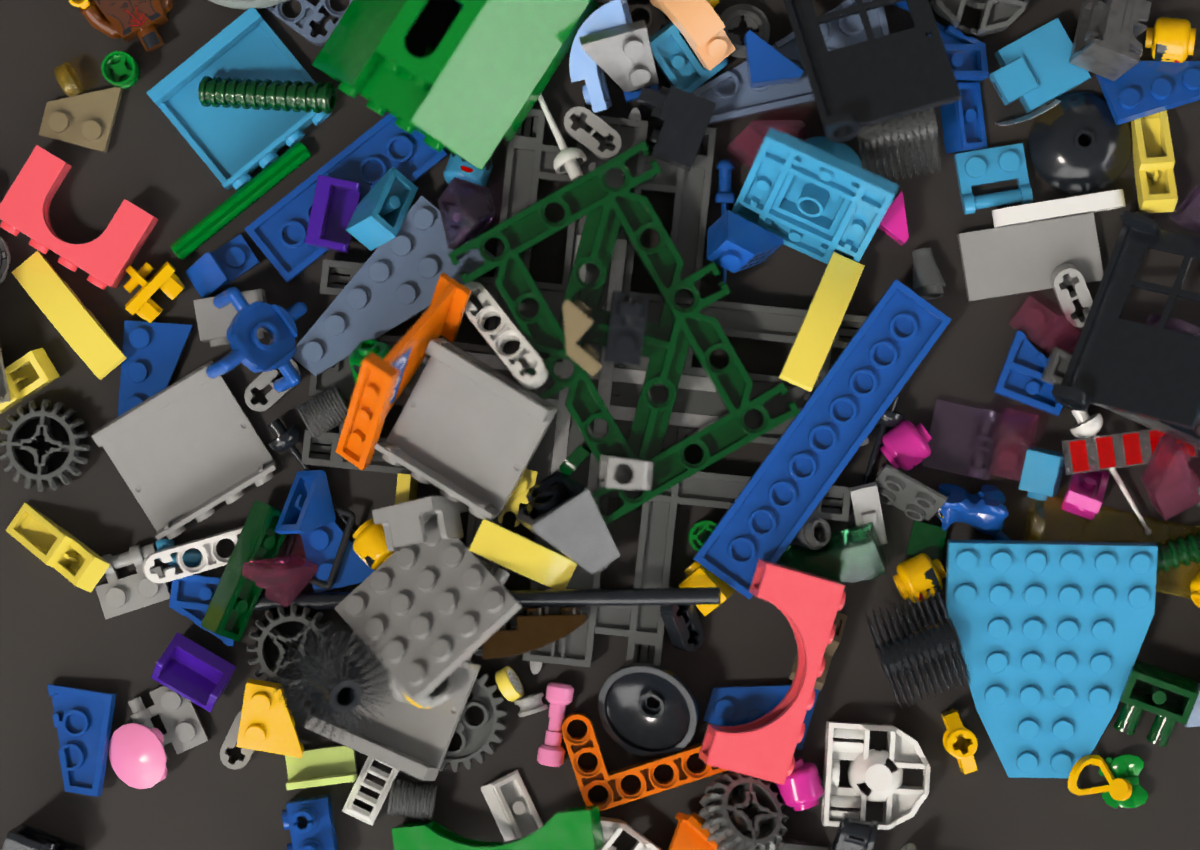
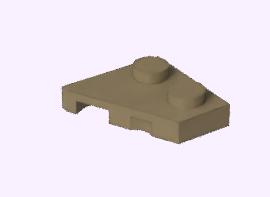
M113 87L48 101L38 135L107 153L123 89Z

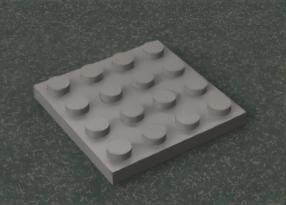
M437 516L432 517L424 524L426 541L400 547V551H395L334 608L360 639L368 645L369 649L372 652H377L375 656L379 660L384 659L381 663L388 668L387 670L418 704L522 608L460 539L441 538Z

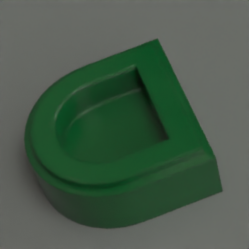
M580 444L559 466V470L569 477L592 451L584 444Z

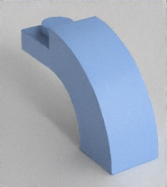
M612 0L595 10L579 28L571 47L569 60L571 82L585 79L586 85L582 86L583 96L587 106L592 105L593 113L607 110L612 106L603 69L582 49L579 37L633 23L627 0Z

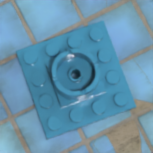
M770 127L731 212L783 238L784 245L823 263L828 264L833 252L859 263L890 206L899 185L862 169L859 156L844 143L832 142L823 136L812 137L803 142L787 133Z

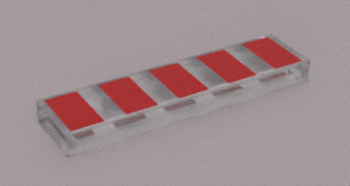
M1155 429L1061 441L1066 475L1199 457L1197 448Z

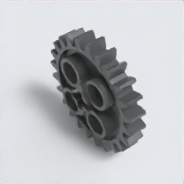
M490 673L483 675L481 678L479 676L476 677L471 690L473 698L464 707L455 730L462 738V745L458 749L448 747L439 771L445 770L447 764L451 763L453 772H457L460 768V762H463L464 766L469 770L473 767V757L482 764L485 761L482 751L491 755L496 751L491 741L496 743L503 741V737L497 733V730H504L508 725L499 721V717L507 715L508 710L500 709L498 704L506 698L504 696L495 697L494 692L498 689L497 684L491 686L487 684ZM470 706H478L484 711L485 716L482 723H475L469 718L468 711Z

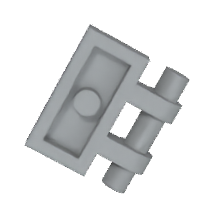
M154 543L142 547L140 544L129 547V551L115 556L111 554L100 556L110 564L104 573L108 583L95 587L105 620L170 599L171 591L168 582L154 583L143 572L142 565L144 559L150 553L157 551ZM134 564L137 574L120 579L117 569ZM163 566L150 569V572L157 573L159 577L164 575Z
M161 686L149 692L154 705L145 708L140 696L128 701L133 713L130 716L133 723L145 725L149 729L154 728L150 718L159 714L167 733L163 734V746L172 742L177 755L210 740L194 703L166 686Z

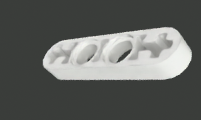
M1123 189L996 209L992 211L994 228L1112 210L1125 207L1126 204Z
M478 282L464 284L463 286L471 290L470 296L478 297L481 305L484 307L478 311L475 305L468 300L464 314L522 387L536 389L542 386L547 379L548 371L540 356L483 285ZM491 316L501 318V323L496 329H484V322L487 318ZM510 340L520 342L517 352L509 355L503 353V346L506 342ZM525 359L529 366L535 369L536 374L532 377L526 374L520 362Z
M244 526L152 552L144 559L142 565L143 572L150 581L160 584L227 565L230 556L227 558L218 556L216 545L220 540L226 538L231 539L234 545H236L238 540L237 534H241ZM190 548L198 549L202 555L201 562L195 567H187L183 562V554ZM176 552V562L181 569L180 572L175 573L174 566L163 569L164 575L161 577L155 572H150V567L155 565V559L159 558L162 563L171 562L173 559L170 554Z

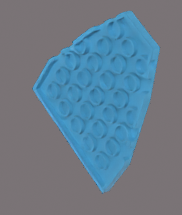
M947 540L945 609L947 608L946 612H948V616L956 629L964 654L963 657L967 663L966 666H968L967 669L970 673L968 677L971 679L968 685L975 708L1008 778H1068L1075 763L1083 756L1091 755L1116 711L1132 666H1134L1154 616L1158 555L1156 543Z

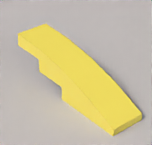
M38 250L11 272L98 379L102 380L127 359L92 312L83 305L69 285L60 278L47 259Z
M833 252L779 376L780 379L811 392L865 267L864 265Z

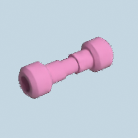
M551 682L547 685L545 698L550 702L548 712L549 725L548 730H546L544 744L538 747L537 761L541 765L560 767L564 764L566 751L561 746L563 736L561 731L566 707L573 701L574 688L570 684Z

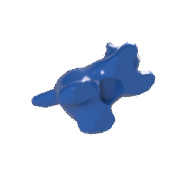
M940 484L938 486V492L948 498L937 511V515L942 522L943 531L947 530L955 522H962L971 525L982 533L991 535L995 540L1012 541L1001 531L1005 526V518L1009 516V511L1004 505L1006 498L1000 489L993 485H982L977 494H970L954 484Z

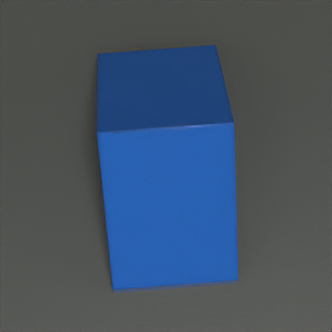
M751 30L745 35L744 47L750 88L798 82L805 72Z
M323 470L297 471L275 528V532L278 534H302L336 520L327 476Z

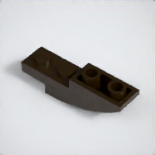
M559 607V614H545V608H524V614L517 615V628L511 629V623L506 622L482 644L483 659L519 655L556 642L587 621V613H580L579 607Z

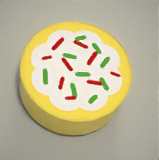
M506 666L496 672L495 680L497 686L508 701L514 702L524 696L521 681L511 667Z

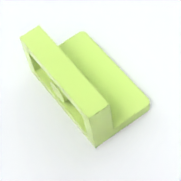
M344 745L306 749L303 752L302 758L285 755L288 774L287 790L354 782L358 778L355 750Z

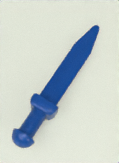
M729 159L720 160L715 168L719 169V192L715 196V203H722L721 216L728 210V204L735 203V195L732 193V170H735L736 166ZM721 267L722 281L725 284L727 269Z

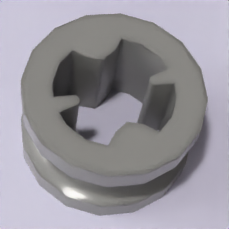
M543 692L534 693L515 700V705L520 707L518 716L524 717L548 709L547 704L542 702Z

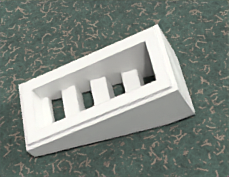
M368 756L342 812L373 826L391 789L392 781L397 777L399 770L382 763L393 768L391 773L388 774L372 766L373 761L376 759ZM370 773L385 780L384 787L367 779V774ZM364 786L379 793L378 799L361 792V787ZM355 799L373 806L372 812L353 804Z

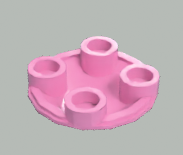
M138 723L124 724L114 731L109 741V759L119 779L128 786L137 789L151 788L166 778L168 772L166 767L167 757L163 746L164 736L162 732L157 728L149 729L147 726Z

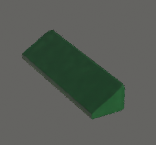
M258 500L254 502L201 623L203 628L240 642L286 537V534L275 532L282 510Z

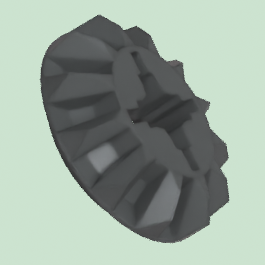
M736 4L727 8L719 18L726 26L723 30L736 48L729 56L746 59L745 47L742 45L739 35L728 33V31L738 29L741 17H744L746 28L752 29V31L758 30V32L753 33L768 43L770 24L766 15L759 8L750 4Z

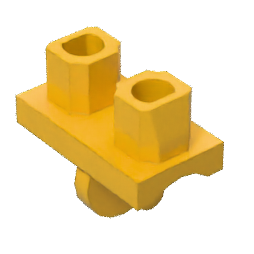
M168 261L149 280L146 277L154 268L148 262L138 271L131 265L125 269L131 278L123 287L131 293L139 284L142 286L125 304V309L132 316L136 313L149 323L153 322L163 309L150 297L160 288L173 300L185 288L179 277L174 273L175 268Z

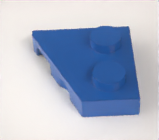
M936 22L956 80L983 81L989 78L986 44L974 37L965 36L961 30L951 25L945 27Z
M1017 330L1015 331L993 393L1057 417L1063 405L1058 403L1052 395L1053 385L1040 380L1048 359L1029 342L1023 332Z
M336 521L301 534L310 576L325 582L328 581L344 533ZM349 539L334 585L330 589L313 585L314 592H323L361 583L375 569L369 568L354 552L353 542Z
M194 574L173 580L169 607L182 616H186L194 624L206 631L207 629L203 628L201 623L221 578ZM207 630L222 640L227 646H235V640Z

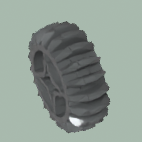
M43 399L40 410L35 400L29 401L30 412L25 407L18 406L16 410L20 416L19 419L13 415L6 417L7 421L13 425L12 428L0 427V432L8 435L7 440H0V447H7V452L0 453V460L10 459V463L5 465L3 470L5 472L17 470L12 478L14 482H20L26 477L24 482V488L31 489L35 481H37V490L44 492L48 481L53 491L58 490V478L63 484L70 485L72 481L68 472L75 476H80L82 472L75 464L77 462L80 464L88 463V459L80 456V452L91 450V445L81 444V439L88 438L90 433L89 431L78 433L77 429L83 426L84 420L77 419L71 422L76 411L70 408L62 414L64 409V403L57 402L51 410V401ZM40 418V425H37L33 437L19 439L23 429L31 421ZM51 418L58 421L65 428L70 442L60 441L55 437L53 426H51ZM45 436L46 442L58 444L60 447L45 450L46 454L43 455L42 449L29 446V443L43 441L42 437ZM19 449L28 450L32 453L35 461L34 465L37 466V472H34L25 465L20 457ZM58 452H69L64 464L54 472L48 473V466H51L54 455Z
M279 605L277 607L279 617H276L271 610L265 612V616L270 623L267 624L260 619L257 620L255 625L262 630V633L250 632L249 634L251 639L258 641V645L247 646V651L257 652L258 657L248 660L249 665L260 663L262 667L254 673V676L258 678L266 673L269 677L265 681L273 682L275 680L279 684L289 682L284 680H294L288 678H298L281 677L285 676L280 673L285 669L279 668L288 667L283 664H290L287 661L284 663V660H281L285 659L289 652L287 651L289 648L285 643L290 641L293 644L299 640L298 638L301 639L304 634L307 640H309L308 637L309 635L311 637V629L312 633L317 632L319 638L321 625L319 624L318 629V622L324 615L321 611L316 613L313 618L309 617L311 608L304 607L302 614H299L297 605H291L290 614H287L283 605ZM287 621H297L305 624L301 633L299 632L294 637H288L283 632L280 633L275 629L277 625ZM331 621L326 622V623L322 626L321 636H322L323 645H324V628H325V631H326V630H327V623H328V629H329V627L331 628V626H332V624H333ZM268 637L273 640V643L280 651L279 658L281 659H278L275 666L285 667H272L266 650ZM300 642L299 647L307 654L308 652ZM298 648V651L303 656H305V654ZM295 681V682H292V683H294V684H288V685H289V686H297V684H299L300 682Z
M729 771L715 778L714 782L706 787L704 790L705 795L699 801L704 808L701 809L698 815L705 819L706 822L703 823L701 829L709 831L710 835L707 841H715L717 843L716 850H776L779 841L784 842L782 837L788 830L783 824L786 823L789 817L781 812L785 804L779 803L777 800L779 791H771V781H764L762 783L760 778ZM729 794H732V800L729 802L728 806L727 799ZM758 827H760L759 836L756 839L755 832H757Z

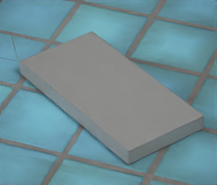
M1094 213L966 232L957 235L968 302L1053 289L1050 280L1051 274L1056 267L1062 264H1072L1077 267L1086 283L1101 281L1104 275ZM1069 274L1063 275L1064 281L1060 284H1064L1065 287L1072 286L1071 280L1073 278Z

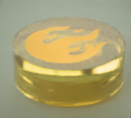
M68 62L55 67L56 79L69 97H74L84 91L79 76Z

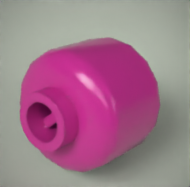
M904 420L883 435L882 442L884 446L880 449L895 469L901 467L903 470L909 471L931 455V448L928 442L933 438L922 423L915 426L911 421Z
M801 757L795 758L793 772L790 776L786 777L784 785L776 783L782 803L785 806L793 807L794 811H802L820 803L819 798L824 794V787L816 764L810 762L803 763Z

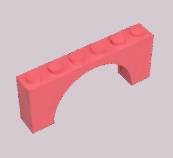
M758 560L749 592L758 598L772 603L789 622L794 632L798 649L795 677L782 701L763 717L736 726L708 724L698 756L704 763L784 785L786 777L790 776L794 769L795 757L793 754L796 744H799L804 737L805 724L803 721L807 710L809 711L814 704L815 691L813 689L817 677H821L825 668V658L823 656L827 644H831L835 635L836 627L833 623L837 611H841L845 603V585L833 579L766 560Z

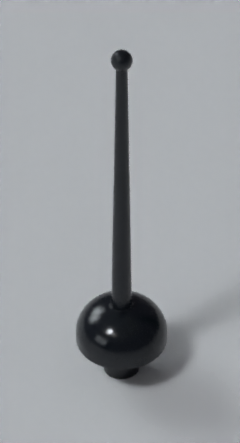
M898 396L895 397L877 422L880 427L862 485L869 482L882 444V437L886 433L887 427H895L905 418L904 414L896 412L900 400ZM854 512L850 521V525L846 529L847 534L853 533L852 528L855 522Z
M279 418L270 423L268 428L276 437L268 444L270 448L277 452L289 450L304 471L312 470L309 465L301 464L302 455L295 446L300 438L298 426L295 424L287 430ZM332 499L333 505H336V506H337V504L335 503V501ZM338 514L346 525L347 518L344 515Z

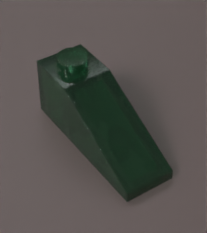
M873 522L831 534L829 542L818 550L796 545L788 546L776 562V564L849 583L873 580L880 575L886 574L885 553Z

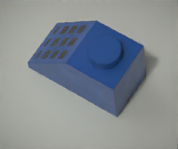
M727 210L708 228L706 259L736 273L764 262L783 245L784 239Z

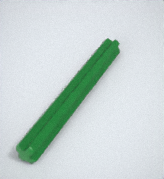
M297 142L173 242L170 246L172 251L178 258L185 259L311 156L310 151L302 142Z

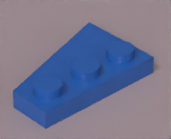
M791 685L712 687L703 721L719 726H736L755 721L774 709L785 697ZM813 689L815 691L814 704L809 711L807 710L803 721L805 724L804 737L795 747L800 750L803 748L819 690Z

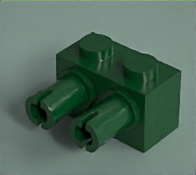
M1136 660L1120 697V701L1124 703L1117 721L1114 723V728L1122 733L1125 728L1127 729L1126 734L1134 735L1143 710L1156 714V717L1146 739L1153 744H1156L1158 739L1159 746L1167 747L1175 723L1179 722L1186 725L1199 695L1197 681Z

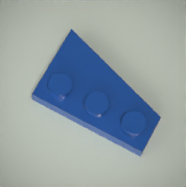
M1139 61L1138 64L1115 81L1095 74L1116 125L1200 100V61H1184L1183 63Z
M124 320L122 352L127 359L121 363L118 416L169 386L194 325Z
M47 684L49 696H52L54 715L52 717L54 728L57 727L60 744L58 753L65 792L95 797L102 796L116 694L58 684Z

